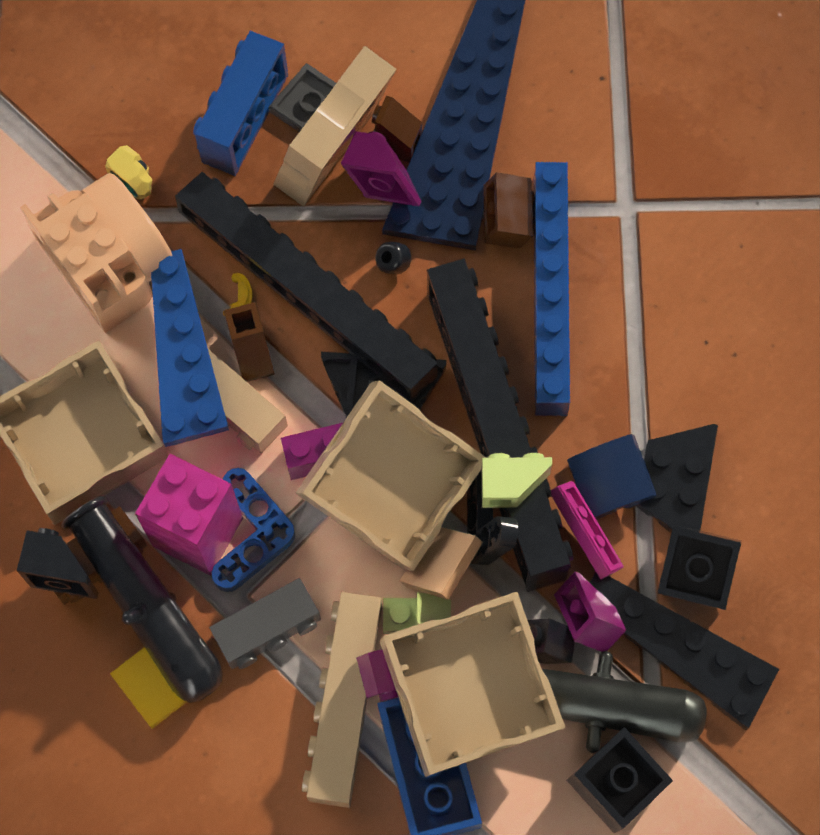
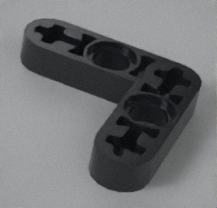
M480 470L467 490V534L475 535L483 542L470 564L489 565L514 548L518 538V523L513 517L497 516L493 518V508H482V470Z

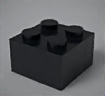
M674 525L658 594L726 610L742 540Z
M625 727L609 739L566 780L613 833L624 829L673 782L671 777Z

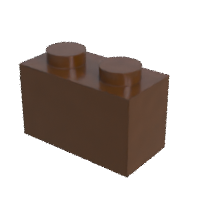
M496 172L483 185L485 243L520 249L535 233V220L532 219V206L535 194L531 190V178Z

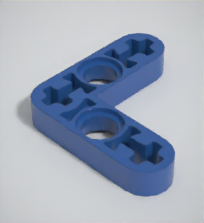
M233 468L227 471L223 480L232 484L231 481L235 478L238 481L245 479L243 484L245 490L250 494L246 499L238 488L233 490L241 513L256 531L214 565L212 579L216 587L224 592H233L290 547L295 539V530L292 522L249 472L242 468ZM255 501H264L268 505V510L263 516H253L249 512L251 504ZM275 527L279 529L286 527L285 533L287 537L283 540L280 537L272 540L270 544L274 549L269 551L265 542L260 538L265 536L268 542L274 537L273 529ZM251 546H258L263 550L262 558L254 563L248 562L244 557L245 551ZM239 557L242 565L248 570L243 573L241 567H239L233 573L235 579L232 582H229L227 579L221 582V571L226 569L230 572L236 568L237 563L234 559Z

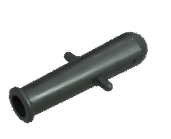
M604 651L599 655L597 673H593L592 676L542 669L549 680L562 719L584 723L585 727L588 728L586 749L590 753H595L599 750L602 731H605L606 728L620 731L625 727L629 733L677 743L694 741L700 737L704 730L707 709L704 700L700 696L685 689L614 679L610 675L613 656L608 651Z

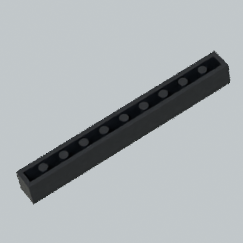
M201 172L175 195L180 214L407 401L412 403L437 378V359L429 350L425 348L421 350L416 346L407 332L400 328L397 330L389 324L388 319L378 309L372 310L368 307L359 293L355 290L349 291L341 285L339 278L329 270L325 272L320 268L314 257L308 252L304 251L302 253L286 234L277 233L271 228L270 223L261 214L256 216L251 212L244 200L239 196L233 197L229 194L217 178L213 177L211 179Z

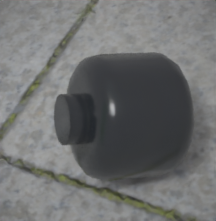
M399 242L383 243L377 249L375 255L377 267L388 274H402L411 264L410 249Z

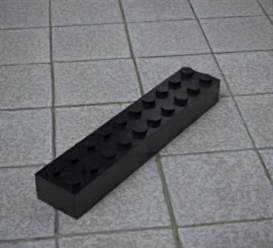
M465 258L427 269V296L480 453L486 458L495 453L508 454L510 458H522L528 453H538L536 447L530 448L527 436L530 435V430L525 416L519 417L517 405H520L517 391L514 386L509 387L506 376L509 375V369L504 356H498L496 346L499 345L497 333L493 326L488 327L486 317L489 316L485 299L484 297L478 298L476 288L479 285L475 270L473 268L468 269ZM547 479L518 507L499 508L502 517H513L517 520L518 538L513 551L527 592L566 581L568 570L571 569L570 561L573 560V553L568 540L562 541L559 529L562 528V521L557 509L552 510L548 498L552 497Z

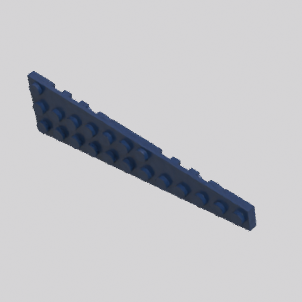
M526 0L476 1L407 168L411 181L421 199L420 206L393 202L382 228L383 235L476 251L484 212L483 185L491 177Z

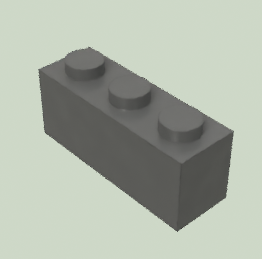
M298 578L209 628L231 669L236 667L244 669L257 661L256 656L266 650L274 652L284 647L288 643L286 639L299 633L302 636L313 631L318 626L317 622L321 620V616L302 580Z

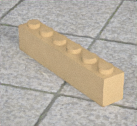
M341 591L339 601H333L330 621L336 622L334 635H327L325 654L330 655L328 668L322 667L319 688L325 689L323 702L317 701L313 721L319 723L317 736L310 737L308 757H313L311 771L305 770L302 783V792H307L309 802L347 808L351 806L368 699L356 658L375 651L382 611V597Z

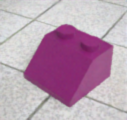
M356 131L342 159L341 165L363 195L371 199L420 206L421 199L411 178L398 159V155L394 153L386 141V138L374 131L369 133Z

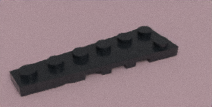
M595 572L589 583L616 607L626 628V631L623 633L626 638L656 658L657 662L663 667L670 669L683 679L684 683L694 691L697 690L710 700L713 706L740 727L748 730L779 668L610 576L600 579L597 572Z

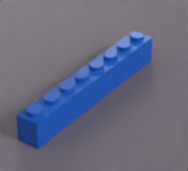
M536 162L534 172L535 416H568L570 406L568 162Z

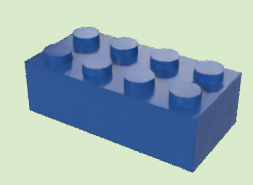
M251 30L246 39L238 43L232 65H227L224 69L218 91L212 92L204 117H199L194 126L193 134L196 138L197 149L199 150L202 163L236 176L269 113L268 107L277 98L289 75L284 43Z
M399 698L377 703L410 835H459L481 829L482 820L467 764L464 763L425 777Z

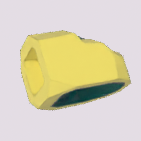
M120 146L107 159L106 171L118 177L135 198L144 199L151 194L152 189L151 184L153 180L149 176V167L143 162L140 155L129 146Z

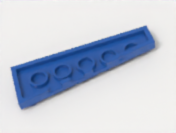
M182 249L171 251L172 256H168L160 261L159 268L151 272L162 439L165 447L229 431Z

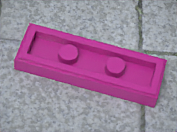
M570 481L552 489L551 495L599 578H606L623 569L624 565L575 483Z

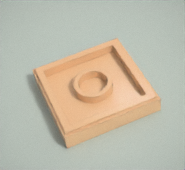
M441 527L440 532L414 571L406 570L400 582L408 588L448 600L483 542L475 535Z

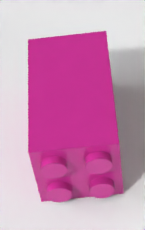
M169 454L135 512L154 548L210 576L212 575L214 565L223 556L243 520L231 483L172 454Z

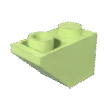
M495 453L489 455V458H482V508L518 507L550 475L552 457H544L540 453H528L522 458H510L508 454Z

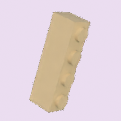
M208 349L228 427L230 426L238 433L236 438L248 450L254 447L262 454L288 427L286 415Z

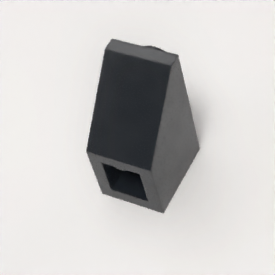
M550 618L528 620L534 637L535 652L539 663H572L575 641L567 625Z

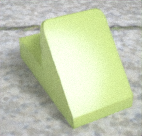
M417 592V598H383V634H391L430 620H441L451 617L450 599L447 600L422 592Z

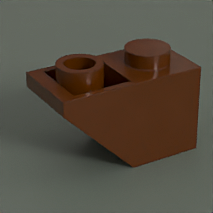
M386 95L382 106L377 105L372 116V123L375 124L374 132H378L386 138L394 153L398 155V159L410 163L422 134V122L393 97Z
M256 302L224 310L242 378L246 382L275 375Z

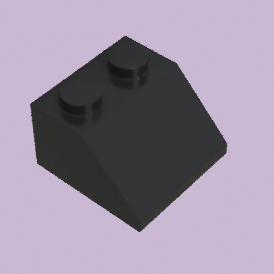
M39 528L38 532L26 531L17 572L31 588L93 599L98 598V590L66 542L59 536V532L47 528Z

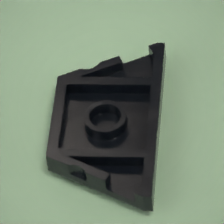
M321 351L322 363L346 418L371 382L380 380L391 388L350 353ZM437 359V378L412 402L419 410H421L445 372L447 360Z
M710 424L651 439L646 444L644 462L657 496L636 505V507L646 515L656 518L658 523L669 532L673 529L674 525L701 530L718 429L717 424Z

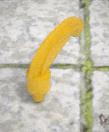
M234 273L231 278L233 282L238 283V301L230 304L228 309L252 302V289L249 280L241 273Z

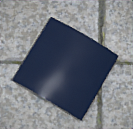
M634 434L611 440L567 459L576 486L596 520L619 509L632 508L657 496Z

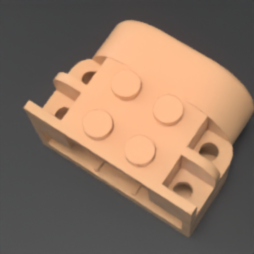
M111 173L104 175L81 191L73 190L59 198L54 193H51L47 196L50 204L35 214L31 212L26 204L20 207L35 240L105 333L144 308L152 298V290L149 282L152 280L151 272L159 268L160 261L168 256H172L169 246L153 221L121 180Z

